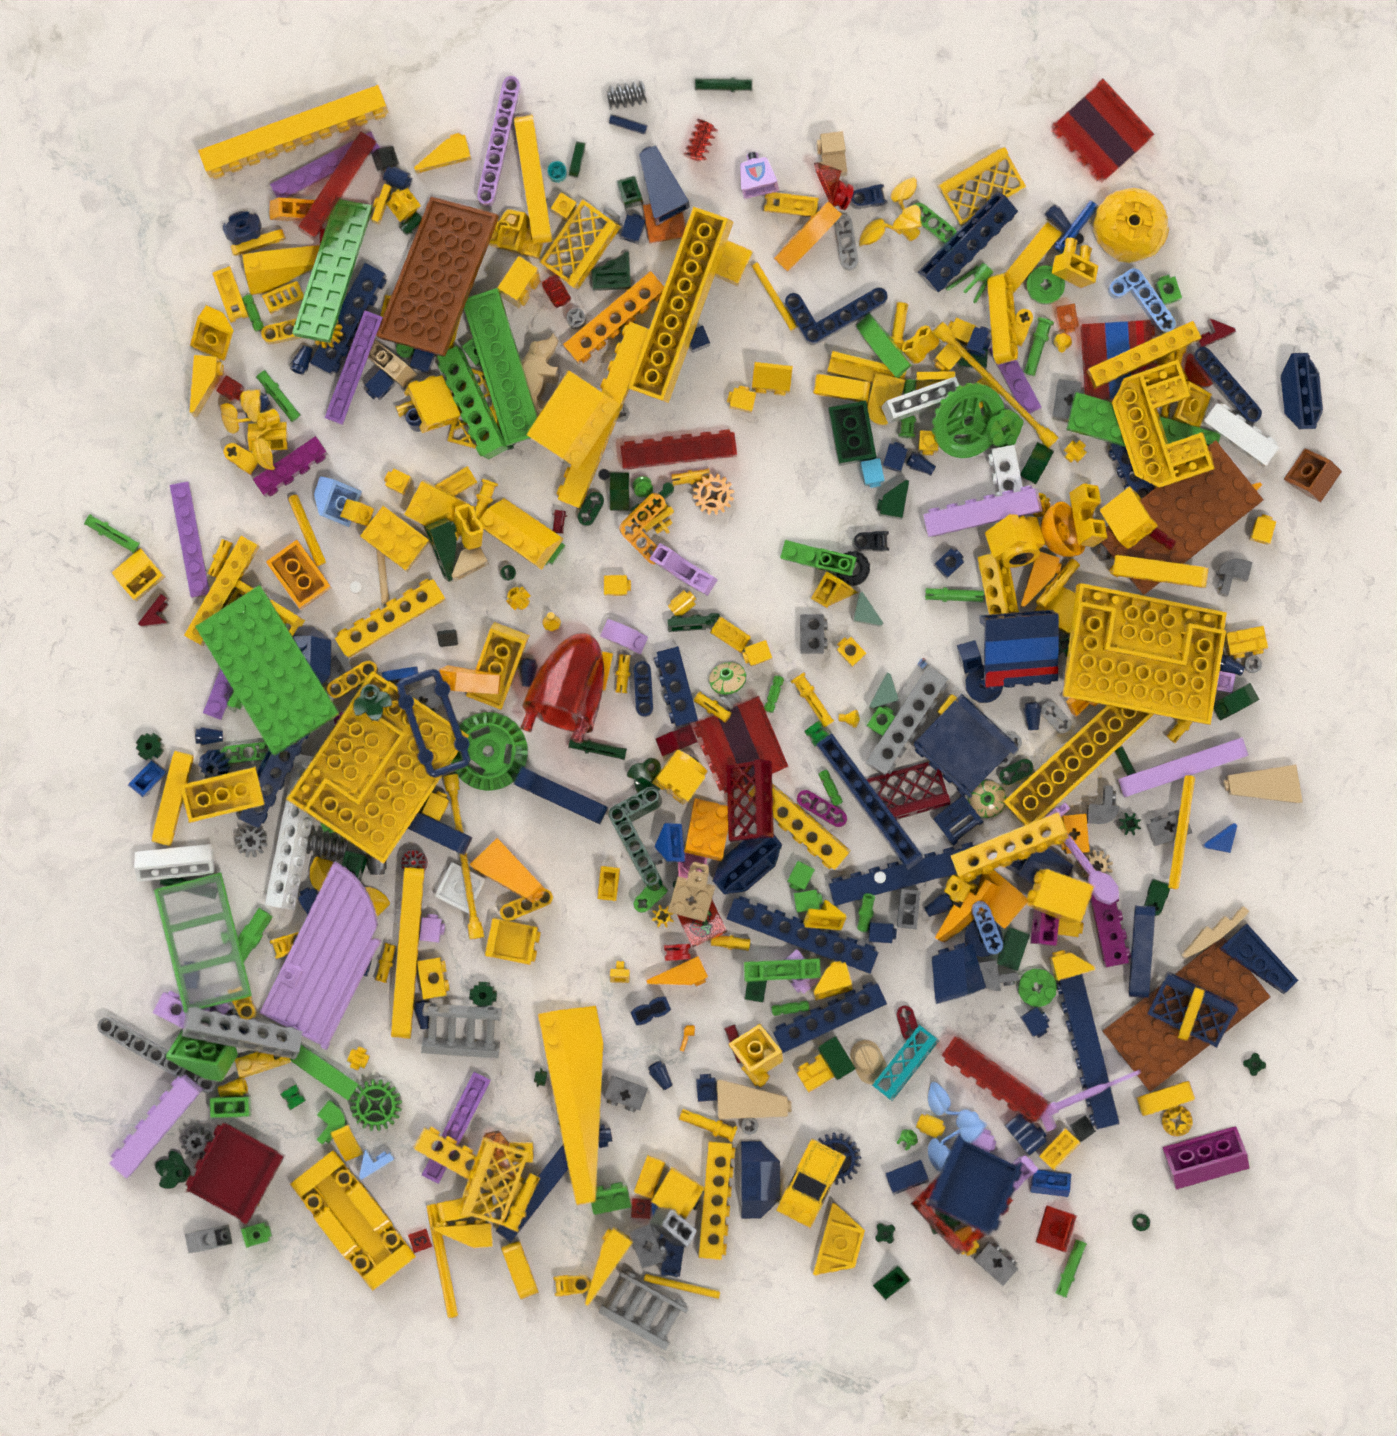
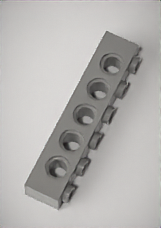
M930 666L927 667L866 761V765L883 776L886 773H892L896 766L894 763L897 756L899 758L903 756L907 749L904 747L906 742H912L917 734L914 730L918 724L922 726L927 718L925 713L928 708L932 710L938 700L935 698L938 693L943 694L948 684L945 682L948 678ZM924 686H932L934 693L932 695L925 694ZM920 701L923 704V710L916 711L913 707L914 702ZM905 717L913 720L911 727H906L903 724ZM893 734H901L903 741L895 743L892 738ZM884 749H889L892 752L891 759H885L882 756Z
M193 1007L189 1008L185 1015L182 1036L296 1059L300 1050L302 1031L294 1027L285 1028L275 1023L266 1024L256 1019L246 1020L237 1015L227 1016L218 1011L208 1012L203 1011L201 1008ZM201 1022H206L209 1026H204ZM220 1026H225L228 1030H223ZM239 1029L244 1030L246 1034L240 1033ZM258 1033L263 1034L265 1038L259 1037ZM276 1037L282 1038L284 1042L278 1041Z

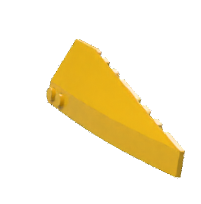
M596 1006L540 1013L538 1017L576 1206L596 1202L604 1046Z

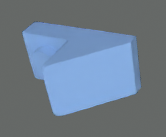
M366 1149L359 1178L362 1180L394 1160L395 1157L392 1152L389 1154L386 1152L381 1153L375 1157L377 1159L375 1162Z

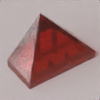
M816 162L814 163L815 171L829 203H832L842 171Z
M1191 353L1188 354L1184 364V372L1187 376L1186 381H1190L1202 388L1212 386L1213 383Z

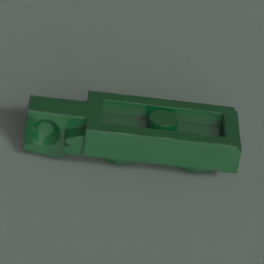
M710 613L708 616L696 614L687 618L673 616L671 619H667L668 632L706 630V628L714 627L720 617V613Z

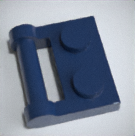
M963 795L933 818L953 846L974 827L984 823ZM970 814L973 819L952 835L949 830Z

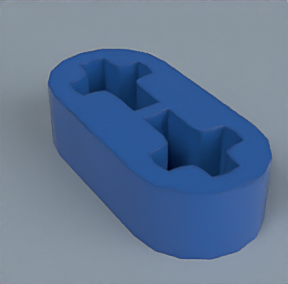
M418 667L382 672V678L388 682L401 680L419 673Z

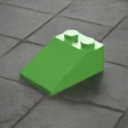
M182 1029L166 1054V1059L204 1079L222 1082L238 1056L236 1047L182 1036Z

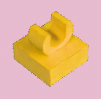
M616 961V969H610V982H630V969H624V961Z

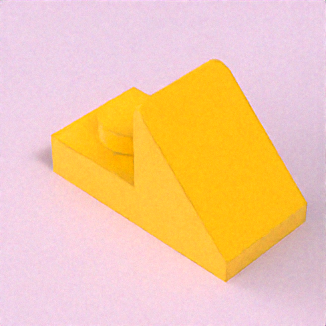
M601 866L597 899L617 900L620 868Z
M824 900L821 910L808 909L804 919V927L842 930L847 917L846 914L828 900Z

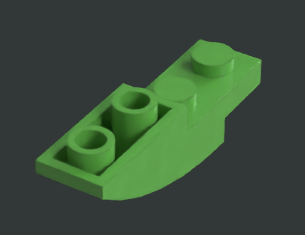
M785 540L780 559L819 570L852 576L857 557Z

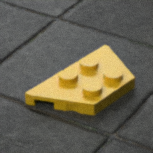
M833 1202L813 1271L815 1276L855 1268L865 1230Z

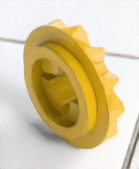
M1182 1106L1168 1108L1162 1116V1126L1171 1136H1183L1190 1131L1193 1125L1192 1115L1189 1110ZM1180 1113V1120L1185 1122V1124H1179L1175 1130V1123L1169 1119H1176Z

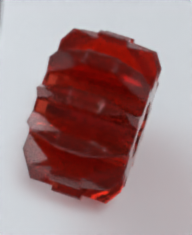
M558 275L549 276L542 282V286L554 307L559 308L571 301V296Z

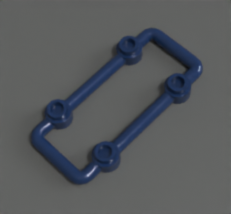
M429 669L401 679L397 684L400 696L398 705L401 709L405 710L419 749L417 759L421 764H424L428 775L435 778L468 766L470 755L467 749L470 743L466 737L462 736L448 696L450 686L448 683L443 682L440 672L436 669ZM432 676L436 682L434 692L442 699L455 736L454 748L460 751L463 758L461 761L436 770L433 769L431 763L433 761V753L426 749L412 709L414 699L405 690V686Z

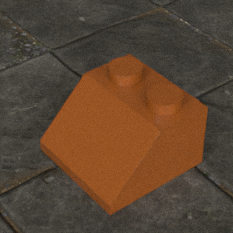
M1305 448L1284 480L1306 496L1321 503L1342 471L1331 460Z

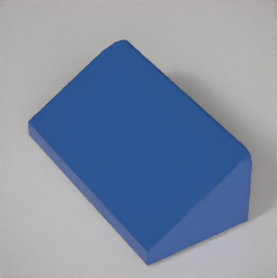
M1037 1170L1032 1175L1030 1192L1069 1197L1071 1174Z

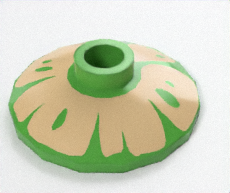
M725 662L712 670L709 675V683L716 693L722 695L733 694L744 686L747 674L740 664Z
M984 780L972 792V797H968V802L980 817L991 818L1002 812L1005 807L1002 802L1006 799V795L998 783ZM986 795H989L991 797V801L989 803L984 801V797Z

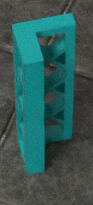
M919 1025L872 1086L893 1101L939 1043V1040ZM920 1031L929 1037L924 1044H916V1036ZM907 1048H914L915 1056L912 1059L905 1060L904 1051ZM902 1063L903 1071L901 1074L893 1075V1065ZM890 1078L891 1086L887 1091L878 1086L883 1079Z

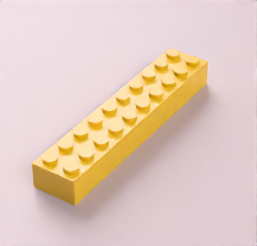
M375 85L198 150L208 176L218 179L225 176L224 173L232 171L234 173L242 170V167L245 165L254 166L259 164L262 159L267 158L269 160L278 157V153L295 151L297 146H309L314 143V140L319 138L325 140L332 137L333 133H345L352 126H364L371 119H383L386 117L385 114L389 112L379 85Z
M693 206L628 389L669 403L734 223L732 220Z
M1106 705L1002 803L1023 826L1042 819L1154 714Z

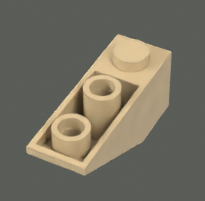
M376 339L374 340L368 359L405 389L417 374Z

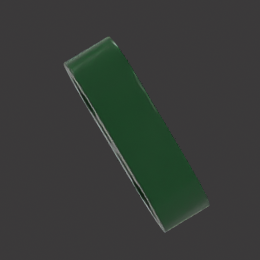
M576 141L569 169V176L579 177L586 143Z
M592 492L587 497L578 514V521L581 525L590 526L596 520L604 505V497L601 493ZM599 496L601 503L595 504L594 508H591L592 500L590 499ZM588 510H591V521L587 520L586 523L583 522V517H581V515H586Z
M1021 759L1006 767L999 774L1000 782L1004 785H1011L1030 775L1033 771V763L1028 759ZM1022 762L1030 766L1027 773L1025 771L1017 772V769L1022 767ZM1005 771H1007L1008 774L1013 771L1015 772L1016 775L1011 777V782H1009L1008 780H1003L1002 777L1005 776Z

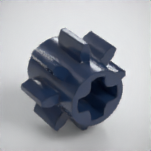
M605 1124L599 1125V1148L608 1147V1142H613L611 1129L605 1128Z

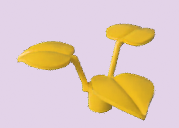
M915 177L902 181L891 193V200L893 202L899 201L903 210L902 214L894 221L893 226L888 223L884 224L882 218L871 221L860 235V247L870 245L881 239L885 233V228H889L899 235L903 234L908 241H913L919 236L920 230L918 227H921V210L917 205L905 208L903 201L910 199L916 190L917 179Z
M246 390L241 393L240 401L243 411L247 413L249 418L238 419L236 408L230 403H224L220 405L223 425L232 434L238 432V423L247 421L257 422L259 427L265 428L256 436L257 441L252 442V453L260 466L268 470H274L271 447L266 439L261 437L271 430L270 426L279 423V414L275 409L260 413V390Z
M315 857L310 867V882L320 892L334 862ZM364 887L374 905L376 916H379L390 905L389 899L375 888Z

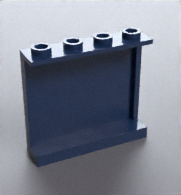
M959 1133L952 1144L926 1205L989 1236L993 1231H997L1001 1224L999 1218L1001 1214H1005L1008 1208L1006 1201L1008 1197H1012L1015 1191V1187H1013L1014 1182H1018L1023 1171L1020 1170L1022 1163L1016 1166L966 1142Z

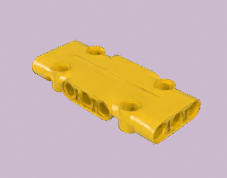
M334 1150L290 1183V1186L304 1202L306 1208L314 1215L313 1218L341 1255L346 1260H349L354 1270L359 1273L372 1291L416 1257L400 1233L393 1227V1223L365 1186L354 1177L352 1171L347 1168ZM341 1173L349 1175L348 1183L340 1181L339 1176ZM310 1197L318 1198L319 1205L317 1207H312L309 1204ZM394 1234L397 1237V1242L390 1244L387 1241V1235ZM364 1258L367 1263L366 1267H358L356 1264L357 1259Z

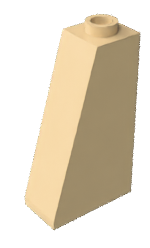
M1297 765L1227 775L1226 780L1223 781L1224 789L1228 791L1229 795L1289 803L1303 802Z
M717 1079L718 1119L788 1117V1112H792L791 1101H787V1096Z

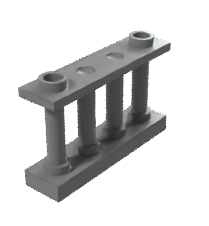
M436 1002L425 1003L423 1015L429 1016V1035L427 1038L423 1037L421 1053L498 1058L500 1042L494 1041L495 1020L500 1021L502 1008L495 1006L445 1005ZM437 1016L449 1017L447 1039L436 1037ZM456 1018H468L467 1040L455 1039ZM475 1019L487 1020L486 1041L475 1040Z
M627 1269L625 1272L621 1270L619 1275L624 1279L610 1304L607 1303L606 1306L602 1304L598 1313L666 1351L669 1345L667 1335L680 1311L688 1312V1308L685 1307L687 1303L678 1298L673 1300L636 1279V1274ZM632 1282L641 1288L627 1313L621 1315L616 1312V1307L628 1285ZM648 1291L657 1296V1299L644 1322H641L639 1325L633 1322V1316ZM666 1301L673 1305L674 1308L661 1331L655 1334L650 1331V1325L663 1302Z

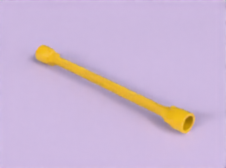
M943 321L932 331L937 338L953 346L1036 429L1038 437L1047 448L1051 447L1058 440L1059 437L1053 431L1040 425L1038 421L1036 422L1035 418L1029 415L1030 413L1026 409L1024 410L1023 406L1014 397L1010 396L1011 394L1002 385L998 384L999 382L995 378L993 379L992 375L976 359L974 360L973 356L957 340L955 341V337L952 335L953 332Z
M458 774L447 775L443 777L446 792L449 793L450 800H452L451 805L452 812H454L455 829L463 832L461 814L459 812L460 807L457 800L458 791L460 790ZM467 853L465 855L459 854L464 875V885L466 887L465 892H467V904H469V940L483 938L482 923L479 922V918L476 916Z

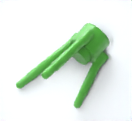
M982 263L979 267L976 265L967 274L949 285L946 290L949 291L973 275L975 279L964 289V293H967L977 282H983L973 300L974 303H977L993 271L985 263Z

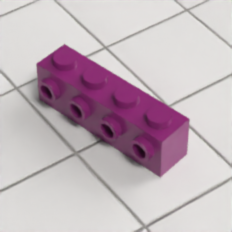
M315 436L273 465L274 470H265L256 476L253 481L265 497L268 495L271 497L279 491L278 488L292 483L295 480L294 477L308 472L310 466L324 461L328 452Z
M1091 894L1090 901L1104 967L1129 963L1128 959L1131 958L1130 949L1125 947L1124 940H1127L1126 930L1121 928L1120 921H1123L1121 909H1117L1116 902H1119V899L1108 905L1098 901Z

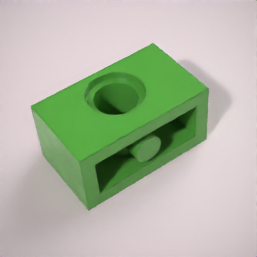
M251 1096L210 1098V1118L251 1116Z

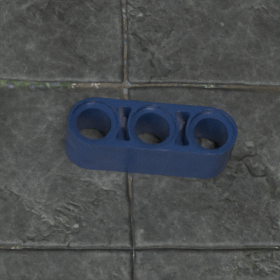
M640 661L634 666L636 710L641 717H649L653 712L651 667L647 662ZM640 665H645L648 668V672L645 675H639L637 668ZM641 684L648 685L649 691L647 694H640L638 692V687ZM642 703H647L650 706V711L646 714L639 711Z

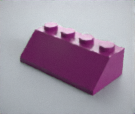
M1236 1126L1162 1147L1176 1190L1250 1169L1248 1155Z

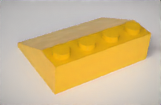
M568 370L526 435L578 469L620 404Z

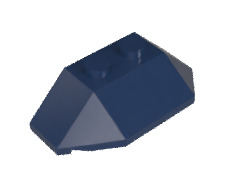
M1291 353L1280 375L1284 414L1299 430L1316 429L1323 412L1319 371L1310 359L1309 353Z
M298 627L292 637L323 686L331 677L332 642L315 627Z
M775 835L773 838L743 840L719 862L712 881L724 895L746 892L776 866L782 843Z
M741 1141L742 1219H761L780 1200V1160L761 1141Z

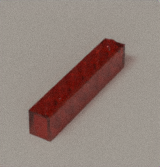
M360 131L299 224L298 230L313 240L316 239L376 147L377 141Z
M730 429L719 430V434L712 435L711 432H702L700 436L692 437V434H684L679 439L667 436L662 437V441H654V438L644 439L643 443L635 444V441H626L624 445L620 446L623 470L737 457L735 433L730 432Z
M954 1036L942 1054L945 1058L944 1061L952 1067L956 1065L961 1069L960 1073L967 1078L970 1076L974 1078L976 1085L984 1090L988 1088L992 1091L991 1095L999 1101L1001 1099L1006 1101L1008 1108L1014 1112L1018 1110L1024 1114L1022 1117L1031 1124L1032 1122H1039L1051 1105V1102L959 1036Z

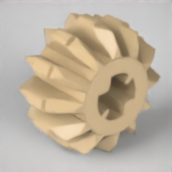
M1096 850L1092 851L1093 857L1088 853L1085 854L1091 865L1095 864L1094 861L1102 865V868H1099L1100 872H1113L1112 869L1107 868V866L1113 865V862H1106L1110 856L1106 855L1102 858L1104 851H1100L1098 857ZM1085 873V874H1084V877H1085V878H1087V877L1089 876L1088 873Z

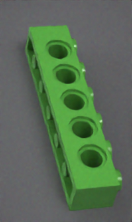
M455 346L447 351L445 357L437 356L440 362L438 367L442 373H445L447 378L445 380L446 385L453 391L455 395L453 400L462 410L460 415L470 428L468 430L470 437L473 440L475 439L477 443L476 450L478 454L489 460L508 450L463 349ZM459 367L458 372L453 375L454 368ZM466 383V388L461 391L462 384ZM474 400L473 406L468 408V403ZM481 416V422L476 424V419ZM486 433H489V438L486 441H484V435Z

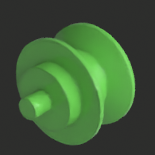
M641 476L634 480L633 488L638 497L644 498L653 492L652 482L648 477Z

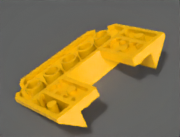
M1179 359L1124 378L1117 395L1112 401L1135 476L1159 488L1214 469L1212 452L1208 449L1203 432L1168 444L1157 408L1191 397L1186 381L1187 376Z

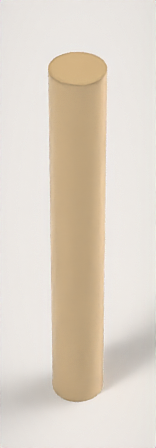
M376 549L381 602L386 604L389 602L385 555Z

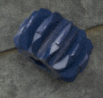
M212 749L200 757L201 761L198 766L202 768L200 773L205 774L204 779L230 773L229 769L232 766L228 764L230 759L225 757L226 752L221 753L219 749Z

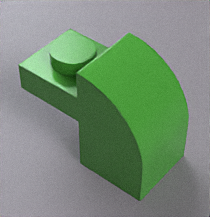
M331 1099L317 1114L318 1117L328 1124L326 1129L317 1138V1141L322 1145L325 1142L329 1144L333 1139L331 1132L346 1126L344 1111Z

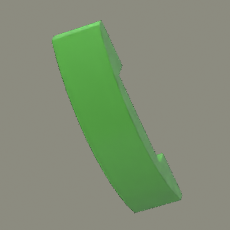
M820 959L744 962V982L821 978Z

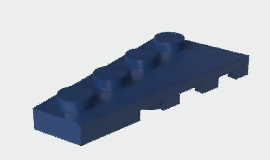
M1247 923L1220 948L1222 952L1282 994H1285L1299 981Z

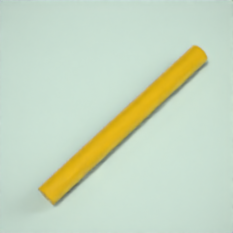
M756 262L752 265L753 270L790 331L796 329V324L761 266Z
M645 1273L644 1281L716 1299H719L720 1291Z

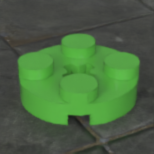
M1044 265L1036 268L1027 279V292L1030 298L1037 303L1052 304L1058 301L1065 290V280L1052 274V266ZM1044 280H1048V284H1051V287H1048L1047 290H1044L1040 285L1044 283Z
M1003 409L1000 411V414L991 417L986 427V435L989 436V441L997 447L1014 445L1024 423L1017 413L1010 409Z
M1037 968L1028 970L1019 980V996L1030 1006H1045L1056 996V981L1046 970ZM1035 982H1037L1038 985L1042 984L1043 988L1040 989V993L1032 990Z

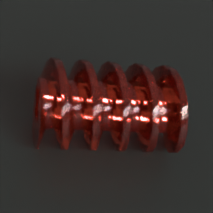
M696 119L699 124H695L694 129L697 131L691 132L694 138L688 140L691 145L686 146L688 152L683 153V155L688 159L700 162L701 160H707L703 153H710L706 146H712L713 144L708 140L715 139V136L711 133L718 132V130L711 123Z

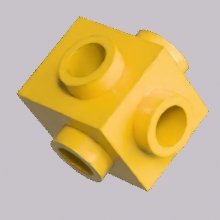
M408 188L402 191L398 189L390 195L391 199L386 204L399 222L412 216L421 207Z
M952 875L946 882L944 892L950 895L949 898L959 903L960 901L964 902L970 892L975 894L979 886L971 881L962 882L958 875Z

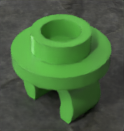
M907 1129L902 1130L901 1136L897 1140V1144H900L901 1141L907 1143L906 1151L918 1143L916 1133Z

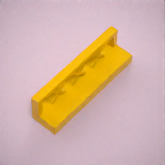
M832 351L827 370L828 373L872 384L876 373L895 377L883 363ZM904 372L899 378L904 379L906 372Z

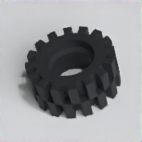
M848 551L844 554L857 557L856 562L860 565V572L855 576L837 573L836 575L848 585H860L867 579L870 573V563L863 553Z

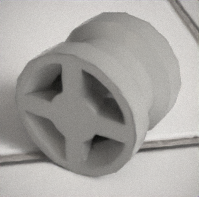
M608 207L603 209V214L614 222L620 220L621 217ZM603 218L597 219L603 226L607 223Z
M572 308L567 313V323L571 328L579 329L583 327L586 319L581 309Z
M736 692L728 695H718L730 710L734 708V704L742 701Z

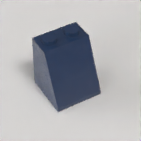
M1028 838L1024 844H1031L1033 839ZM1048 848L1043 852H1034L1026 859L1012 861L1005 868L1034 886V877L1039 870L1048 869L1069 877L1074 865Z
M965 943L954 945L953 950H949V947L938 950V954L932 956L936 1004L986 989L973 944L965 946Z

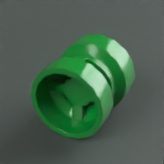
M817 721L804 731L812 739L814 747L829 735L827 731L823 730L820 721Z
M297 1084L280 1094L282 1099L287 1101L289 1110L306 1101L304 1096L300 1095Z

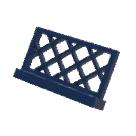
M1167 971L1147 1014L1180 1030L1182 1022H1174L1171 1014L1182 1011L1184 1017V1010L1188 1006L1182 1007L1179 997L1185 995L1191 997L1195 987L1203 989L1205 991L1201 1004L1209 1005L1211 1012L1201 1016L1199 1012L1197 1013L1198 1017L1195 1018V1021H1200L1202 1029L1195 1032L1191 1030L1190 1035L1217 1048L1238 1006ZM1166 985L1174 988L1175 996L1165 999L1163 991ZM1177 998L1180 1008L1169 1011L1167 1001ZM1165 1003L1167 1013L1159 1015L1153 1012L1156 1005ZM1223 1012L1228 1015L1225 1022L1217 1024L1214 1014ZM1212 1015L1215 1025L1204 1028L1201 1019ZM1216 1028L1219 1034L1216 1041L1208 1039L1205 1031Z

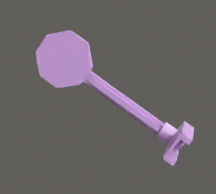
M1064 803L1059 808H1055L1046 817L1057 812L1062 817L1070 808ZM1069 836V839H1066L1064 843L1089 874L1088 881L1089 884L1094 886L1092 891L1094 897L1108 905L1118 900V885L1112 877L1103 872L1096 871Z
M1137 1070L1057 1103L1054 1101L1047 1104L1042 1092L1032 1096L1048 1132L1057 1128L1052 1115L1058 1113L1060 1109L1103 1092L1108 1087L1136 1076L1141 1072Z

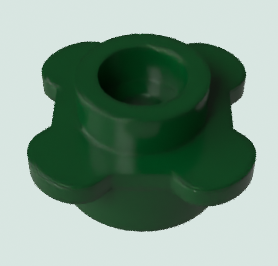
M1253 1053L1248 1060L1243 1061V1066L1249 1069L1250 1075L1256 1076L1259 1071L1266 1068V1063L1259 1058L1258 1053Z
M540 1068V1072L536 1071L534 1082L537 1083L536 1087H545L548 1072L543 1071V1068Z
M879 1223L876 1226L878 1230L875 1236L876 1241L893 1243L895 1226L892 1224L886 1226Z

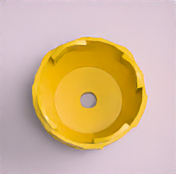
M1134 187L1111 193L1100 204L1095 221L1093 222V232L1097 244L1117 261L1124 263L1142 261L1153 255L1155 256L1163 247L1169 232L1168 214L1162 202L1151 192ZM1135 215L1140 219V223L1134 226L1130 224L1129 218Z

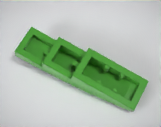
M871 313L856 325L865 340L896 378H899L912 366L902 354L903 352L893 342L894 340Z
M301 1044L296 1059H291V1062L346 1100L351 1098L359 1085Z

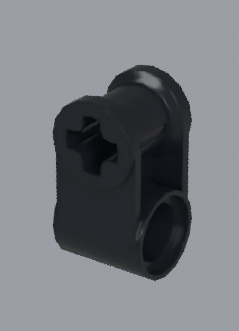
M889 531L858 533L853 538V547L858 551H889V547H887ZM864 537L867 542L866 546H859L857 538Z

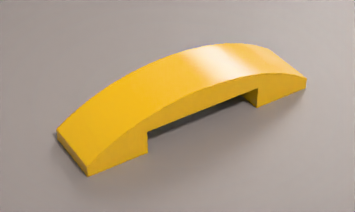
M1049 222L1042 227L1007 271L1012 278L1014 293L1062 235Z

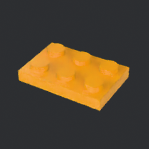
M697 798L694 799L685 843V853L722 861L728 832V806Z

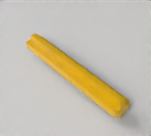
M297 494L288 497L289 503L315 564L321 566L326 563V560Z

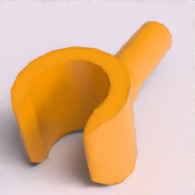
M694 1025L685 1026L680 1051L685 1050L688 1036H694Z

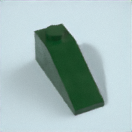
M443 518L424 527L443 578L450 582L453 579L452 573L457 542L455 532H457L453 521Z

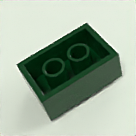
M866 400L828 407L838 466L876 459V450Z

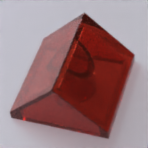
M1046 1205L1036 1243L1066 1253L1077 1215Z

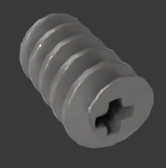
M642 81L639 82L638 87L635 82H632L631 88L625 83L623 89L617 84L616 90L610 85L607 91L609 110L612 109L613 104L619 109L620 103L623 104L624 108L627 107L628 102H630L632 107H634L635 101L640 106L643 100L647 103L645 86Z
M315 831L309 837L307 854H310L313 850V855L317 856L320 851L321 857H325L328 853V858L332 859L335 854L336 860H340L342 856L344 858L345 851L348 850V840L344 838L343 842H340V836H337L334 841L332 834L325 839V833H322L319 838Z

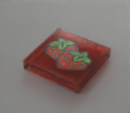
M713 899L711 900L705 922L678 915L692 948L727 932Z

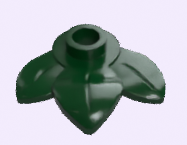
M368 684L362 688L361 696L354 702V713L356 716L366 713L370 719L378 721L382 717L383 707H390L392 705L391 698L387 693L379 691L377 686ZM369 692L374 693L372 697L367 696Z
M648 758L643 763H635L629 768L627 777L635 779L634 785L637 793L651 786L658 791L660 790L652 782L660 772L661 764L655 758ZM650 764H653V765H654L653 770H650V771H649V770H648V766H649Z
M170 1151L168 1160H159L155 1163L157 1173L163 1176L159 1183V1186L162 1188H175L178 1183L186 1182L191 1175L190 1168L184 1164L183 1156L176 1151ZM179 1170L183 1172L181 1177L178 1175Z

